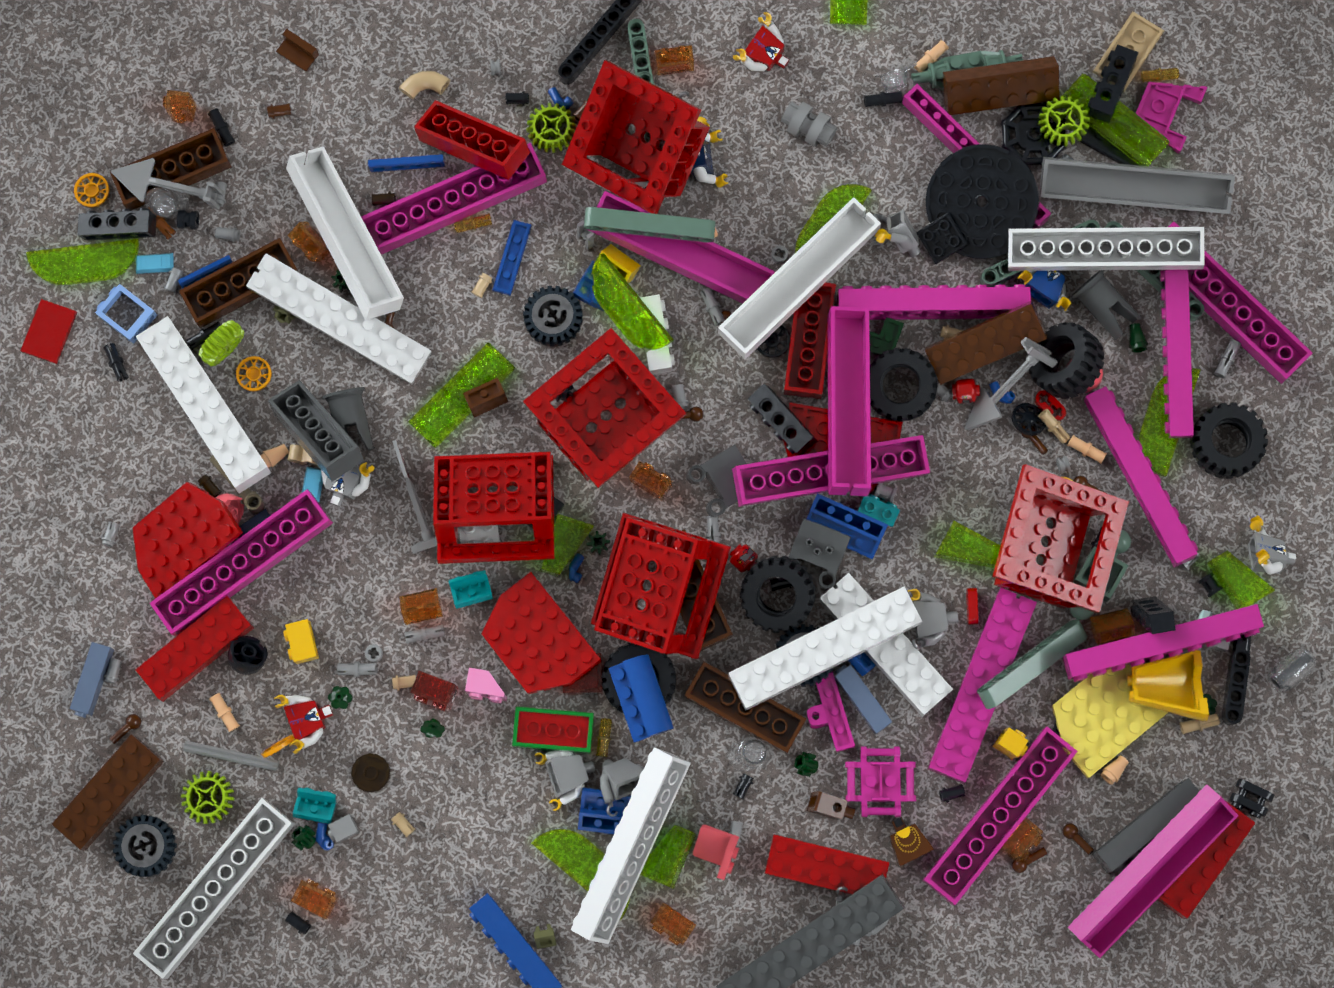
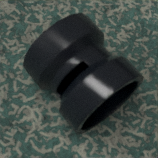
M178 210L177 228L185 229L189 227L191 230H197L199 226V212L191 211L187 213L185 210Z

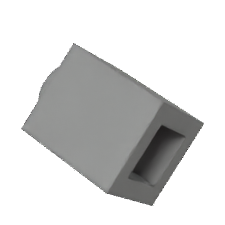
M350 814L329 824L330 830L327 831L331 840H336L337 843H341L360 833Z

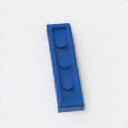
M443 154L368 160L370 172L445 166Z
M513 220L492 289L494 292L511 296L531 231V224Z

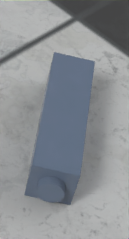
M94 642L91 643L70 709L75 711L74 715L86 718V715H93L105 679L104 675L107 673L110 658H112L114 649Z
M843 665L835 671L837 673L835 676L836 682L875 735L892 723L851 665L848 667Z

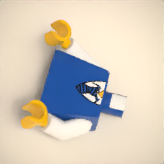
M1024 270L1017 277L1024 280L1023 285L1025 287H1030L1031 297L1048 309L1057 303L1056 307L1062 306L1064 311H1066L1071 305V301L1066 297V285L1064 284L1066 278L1059 270Z

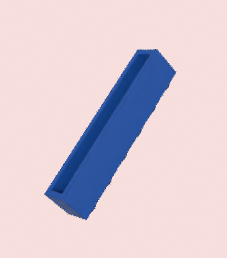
M488 893L469 908L471 911L470 917L476 924L478 922L484 927L482 929L483 933L488 939L491 937L496 942L495 948L500 954H506L509 958L507 963L513 970L518 969L521 973L519 978L525 985L530 984L532 988L563 987Z

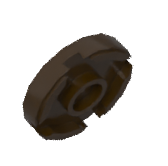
M368 753L355 761L352 766L351 776L357 788L364 792L373 793L380 791L386 786L390 779L391 771L389 764L383 757L378 754Z

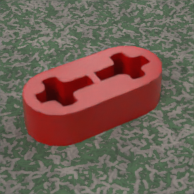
M1045 390L1037 393L1035 404L1042 411L1048 409L1052 415L1054 410L1051 407L1055 410L1060 409L1061 417L1057 415L1055 418L1057 421H1062L1066 416L1065 407ZM1040 395H1041L1042 397H1044V396L1046 395V396L1048 397V398H1047V402H1048L1050 405H1048L1046 402L1041 403V402H1040V399H1041V398H1040Z
M967 588L968 625L978 624L979 620L977 588Z

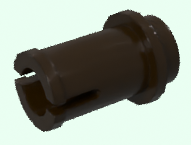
M391 191L385 194H372L373 206L389 205L396 202V195Z
M207 474L202 476L198 480L199 486L216 498L222 491L211 480V476Z

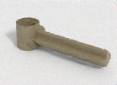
M212 455L210 462L235 489L214 455ZM247 488L239 494L242 497V503L252 514H258L264 510L265 503L256 491H251ZM259 500L256 507H250L252 501Z

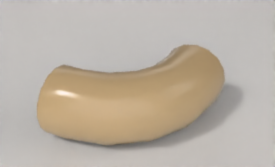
M421 71L408 77L400 85L399 90L411 99H414L423 90H433L441 95L449 86L450 79L435 71Z

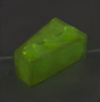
M557 514L554 520L555 559L542 560L539 571L558 577L595 525Z
M953 521L934 557L994 568L1001 545Z
M1228 550L1207 563L1236 609L1251 606L1275 591L1273 587Z
M674 825L659 842L654 851L649 854L640 876L674 889L696 834L678 825Z

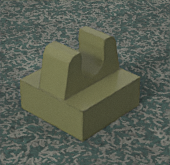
M547 924V930L540 931L539 926H536L533 933L537 949L557 945L554 930L550 924Z

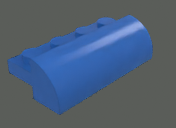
M818 493L807 516L809 520L851 536L847 548L870 559L874 558L888 526L884 522Z
M649 654L625 660L623 663L609 668L634 743L674 729Z
M583 788L578 830L615 834V828L622 819L623 811L628 806L631 795L613 801V807L609 811L611 814H615L616 811L618 813L616 816L611 817L606 812L608 803L605 804L602 791Z

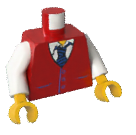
M763 12L766 20L764 21L762 17H759L758 21L765 24V27L762 25L745 50L736 49L740 57L733 55V59L735 61L741 60V63L751 71H770L775 64L784 69L790 60L782 55L785 47L784 40L778 28L771 21V14Z
M278 695L274 697V699H280L281 704L275 705L276 708L286 705L284 710L295 738L289 746L296 745L298 748L293 753L297 754L301 749L314 745L322 736L323 729L326 728L323 719L333 716L331 706L327 705L319 708L316 701H313L310 697L300 695Z

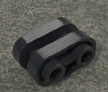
M1238 778L1235 786L1240 791L1238 794H1231L1229 801L1232 802L1231 805L1239 810L1243 808L1249 810V814L1255 818L1265 817L1268 809L1264 807L1265 801L1272 803L1275 795L1257 785ZM1247 793L1258 797L1257 802L1245 798Z

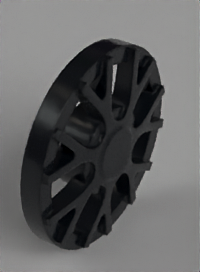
M781 325L779 327L781 329L779 334L773 332L762 343H765L767 346L765 350L762 351L760 347L757 348L759 353L765 357L776 358L787 351L790 345V335L784 326ZM786 335L787 340L780 341V336ZM779 344L785 347L782 351L777 348ZM769 348H775V354H769Z
M1022 403L1016 406L1012 412L1011 419L1013 425L1025 435H1038L1046 427L1045 423L1035 415L1042 412L1036 405ZM1022 408L1025 413H1022L1019 409ZM1038 421V422H1041V423H1043V424H1042V426H1040V425L1037 424L1036 422ZM1034 426L1036 431H1032L1031 427Z

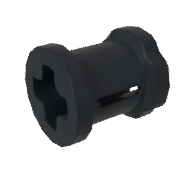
M1213 572L1198 581L1207 591L1208 597L1223 589L1214 579Z

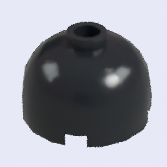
M240 636L237 640L231 642L227 657L234 671L243 675H251L258 672L264 666L268 652L267 648L263 647L257 638Z

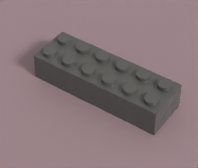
M300 380L268 400L273 414L332 482L364 461L356 443Z
M1189 778L1182 780L1092 853L1093 857L1106 873L1120 871L1126 866L1124 862L1127 859L1129 861L1136 858L1140 853L1139 849L1145 848L1176 817L1185 805L1198 794L1199 790Z

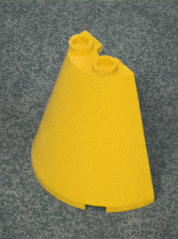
M1201 650L1131 667V675H1127V686L1131 687L1129 702L1206 722L1209 717L1207 698H1203Z

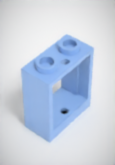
M120 284L111 289L109 297L97 306V311L95 312L103 321L133 344L137 341L136 336L145 331L157 317L153 309ZM122 294L145 310L128 331L105 315Z

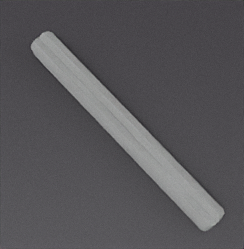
M186 741L184 744V751L273 771H277L279 761L190 741Z

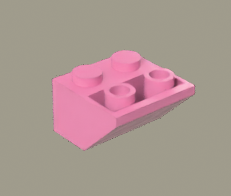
M469 668L465 691L471 699L482 700L485 697L490 702L500 704L502 700L507 701V696L489 671Z

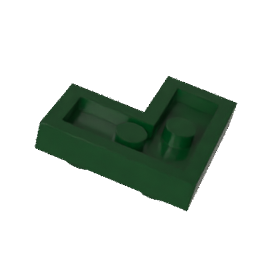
M886 317L880 334L869 331L870 352L880 356L883 352L896 348L904 323Z

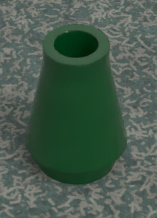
M1131 324L1129 326V348L1134 353L1147 350L1148 342L1142 331L1141 324Z

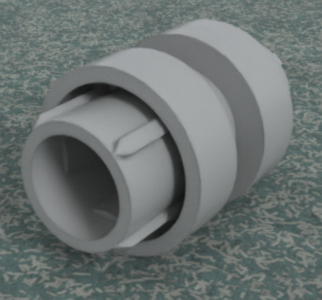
M791 102L781 118V122L788 125L787 132L796 137L800 133L806 135L805 142L814 147L818 143L827 147L837 131V127L830 123L831 117L823 112H820L818 116L813 114L814 107L805 102H802L800 106Z

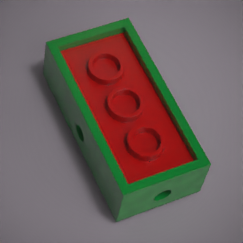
M516 707L512 746L513 748L563 750L573 753L591 754L595 715L594 713Z

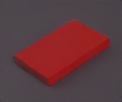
M41 299L20 351L57 364L78 312Z

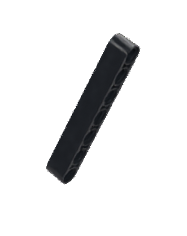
M642 0L614 1L558 68L559 79L563 84H572ZM624 2L630 4L628 7L621 6V4ZM612 16L618 17L616 21H611L609 18ZM605 30L606 34L600 35L598 31ZM594 44L595 47L592 49L586 48V45ZM578 57L583 58V61L580 63H577L574 60ZM566 71H569V72L572 73V74H571L570 76H568V77H565V76L562 75V74H563L564 72H566Z

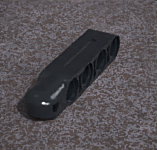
M1244 634L1240 635L1241 638L1234 640L1232 654L1229 658L1222 709V720L1229 726L1239 723L1243 718L1252 641L1251 636L1245 637ZM1236 654H1241L1244 657L1243 663L1237 662ZM1234 673L1241 675L1242 680L1240 683L1233 679ZM1232 692L1238 694V702L1231 699L1230 695ZM1229 711H1233L1236 714L1235 721H1231L1228 718Z

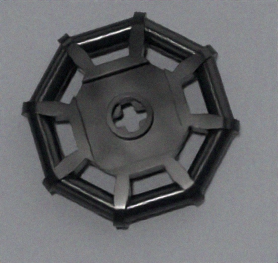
M1045 102L1044 104L1017 106L1000 123L1002 126L1003 142L1001 147L1016 154L1027 165H1042L1043 157L1056 158L1064 149H1067L1064 146V142L1057 146V141L1054 140L1052 144L1056 147L1048 154L1046 149L1051 144L1049 142L1051 137L1045 139L1044 134L1046 132H1040V128L1043 126L1038 125V122L1042 119L1039 118V115H1028L1027 113L1033 111L1043 113L1042 107H1047ZM1021 114L1023 119L1018 124L1014 123L1013 121ZM1061 119L1060 127L1062 124H1065V122L1067 123L1066 119H1063V121ZM1049 121L1051 128L1055 129L1057 124ZM1010 129L1015 130V139L1010 140ZM1032 130H1036V133H1039L1036 138L1030 136L1029 133H1032ZM1066 130L1062 131L1060 134H1066ZM1019 145L1020 149L1025 151L1024 154H1020L1013 146ZM1029 153H1041L1042 156L1028 158Z

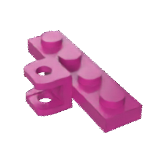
M831 672L826 679H822L821 683L818 684L816 682L822 704L809 708L807 710V718L812 729L829 726L837 753L854 748L855 743L834 674ZM817 715L819 719L815 720L812 717Z

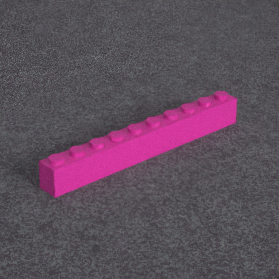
M918 84L904 95L902 104L952 153L964 147L979 144ZM1040 202L1037 219L1032 229H1039L1048 221L1051 212Z
M1160 270V282H1164V289H1161V301L1164 300V308H1161V319H1165V327H1162V338L1166 340V346H1162V355L1166 357V365H1163V376H1167V384H1164V395H1167L1168 402L1164 403V414H1168V422H1165V434L1168 433L1169 438H1192L1194 436L1188 270Z
M1105 386L1086 395L1084 402L1175 568L1196 557L1198 554L1197 545L1188 537V529L1184 523L1181 524L1178 518V510L1176 507L1171 506L1168 492L1162 489L1158 474L1153 473L1150 459L1144 456L1140 441L1135 440L1133 436L1132 426L1126 423L1122 408L1117 407L1115 403L1114 393Z

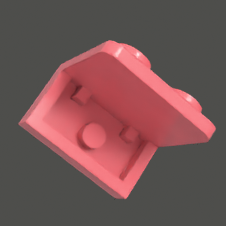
M702 825L693 855L720 865L717 878L725 880L727 873L731 874L734 867V862L731 861L732 858L736 859L739 848L736 846L739 837L708 825Z

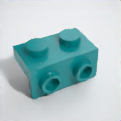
M871 494L864 496L858 511L893 527L900 512V509L897 508L898 506L890 502L884 503L879 501L880 498Z
M485 570L448 580L456 609L493 599Z
M298 788L297 799L292 813L293 817L331 824L337 804L336 795L329 791L320 792L311 788Z

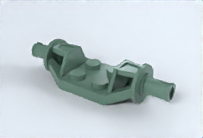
M999 50L998 52L976 51L944 57L933 64L928 63L927 71L911 73V80H913V85L929 82L932 89L936 88L944 91L943 82L936 81V79H943V72L1023 61V56L1018 54L1006 57L1003 50Z

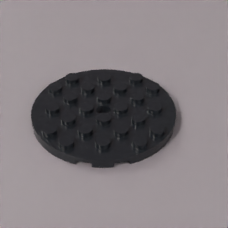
M971 145L950 154L940 163L932 175L926 192L928 221L932 223L949 212L968 243L967 246L956 253L969 258H994L1008 253L1009 229H1032L1039 211V190L1030 168L1013 152L995 145ZM984 196L988 201L984 207H980L977 203L978 198Z

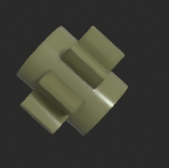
M277 305L273 308V311L276 312L274 318L280 323L287 322L290 324L296 317Z

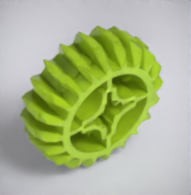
M1062 95L1060 101L1056 97L1053 98V103L1048 101L1047 107H1042L1043 113L1039 114V118L1042 120L1038 122V125L1043 126L1040 128V132H1046L1044 134L1045 139L1051 137L1050 143L1056 140L1057 146L1064 142V146L1067 147L1068 141L1074 145L1075 139L1081 141V135L1085 136L1087 133L1084 129L1089 128L1087 122H1089L1090 117L1086 116L1088 110H1082L1084 104L1077 105L1078 99L1071 102V96L1064 100ZM1061 108L1067 109L1065 112H1054L1055 110ZM1073 112L1079 119V126L1071 118ZM1068 115L1067 123L1065 122V124H1062L1060 127L1061 119L1063 121V118L1066 119ZM1049 117L1057 124L1055 131L1049 124ZM1064 130L1074 131L1069 134H1060Z
M548 103V107L545 108L542 104L541 110L535 108V114H530L531 120L527 121L529 127L526 130L530 133L528 138L532 140L533 145L538 144L539 150L544 147L547 153L549 148H552V152L555 153V148L557 147L560 151L563 150L562 145L569 147L568 141L571 142L577 124L574 123L575 117L571 116V111L565 112V106L559 109L558 103L554 107H552L551 103ZM554 115L557 117L551 119L547 116ZM541 120L544 127L541 129V133L538 134L536 129ZM565 121L567 124V128L565 133L562 135L559 128ZM548 125L551 127L555 126V130H553L552 128L549 129ZM548 137L556 138L555 140H547Z
M233 320L223 323L202 344L199 350V356L202 361L210 367L220 364L238 347V344L244 337V330Z
M208 771L206 776L204 772H200V779L198 776L193 775L194 782L187 780V784L190 787H183L187 794H181V798L186 799L181 805L188 806L184 812H191L189 815L190 819L196 817V822L200 823L203 818V823L208 824L210 818L211 823H216L215 817L222 820L221 813L229 814L225 808L233 807V805L228 804V800L234 801V797L228 796V794H232L234 790H227L231 783H224L226 780L225 776L219 779V773L217 772L213 777L211 771ZM204 782H215L214 786L207 790L199 787ZM219 788L222 791L221 804L216 799ZM194 791H196V793L199 796V800L196 803V807L193 804ZM202 793L211 794L209 797H211L213 802L204 801L206 798H204ZM208 805L216 808L211 813L204 814L200 812L202 808L204 809Z

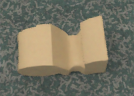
M290 445L288 461L301 465L311 463L315 467H319L301 445Z

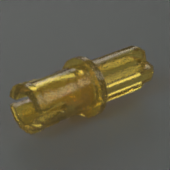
M1159 67L1156 70L1141 71L1142 83L1150 81L1162 82V80L1179 78L1178 68L1161 69Z
M490 213L477 217L471 216L469 219L455 222V231L457 233L472 229L476 231V228L492 225V220H487L491 219Z
M601 718L599 737H596L598 738L596 756L608 757L609 743L612 740L610 738L611 719Z

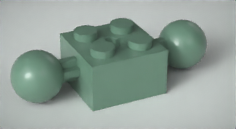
M1121 530L1103 598L1106 602L1111 599L1129 566L1116 558L1118 554L1126 552L1131 546V537L1125 530ZM1094 546L1091 549L1073 583L1084 587L1087 586L1097 547ZM1081 607L1069 608L1072 616L1079 620L1089 619L1094 613Z

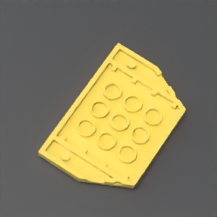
M1129 664L1125 665L1126 668L1120 671L1112 672L1111 669L1106 670L1107 673L1101 676L1093 677L1090 674L1088 678H1085V680L1081 681L1052 705L1060 737L1078 751L1072 758V761L1087 779L1168 713L1129 702V691H1131V687L1127 686V675H1131V665ZM1064 747L1062 748L1067 753V755L1070 754L1068 750H1066Z

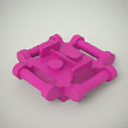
M861 746L860 762H845V768H847V795H845V800L847 802H861V817H868V815H895V817H901V802H916V795H914V768H916V762H900V746H894V748H867V746ZM867 756H894V762H867ZM855 768H860V795H855ZM900 768H906V795H901ZM867 802H894V807H867Z

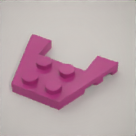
M1148 82L1134 118L1175 152L1180 154L1187 136L1169 130L1171 122L1182 97L1201 104L1207 87Z

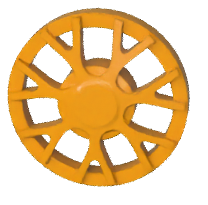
M88 173L81 176L74 186V195L77 201L89 208L102 205L107 200L110 192L106 179L96 173ZM95 177L99 178L97 184L93 183ZM86 178H88V180L90 181V183H87V184L85 185V184L83 183V180L86 179ZM105 184L106 188L100 190L99 186ZM78 187H83L84 192H78ZM99 193L104 194L102 199L97 197ZM86 195L88 198L84 202L80 199ZM91 198H95L96 203L91 204Z
M257 356L245 358L236 369V379L239 385L247 391L255 392L264 389L272 377L271 367L268 362ZM258 360L263 362L260 368L256 366ZM251 361L253 366L247 368L245 363ZM268 368V373L262 374L261 370ZM240 369L246 370V375H240ZM261 377L266 379L264 384L259 382ZM248 378L249 382L243 385L241 381ZM252 382H257V388H251Z
M293 734L281 739L261 753L263 758L271 756L289 745L295 739Z

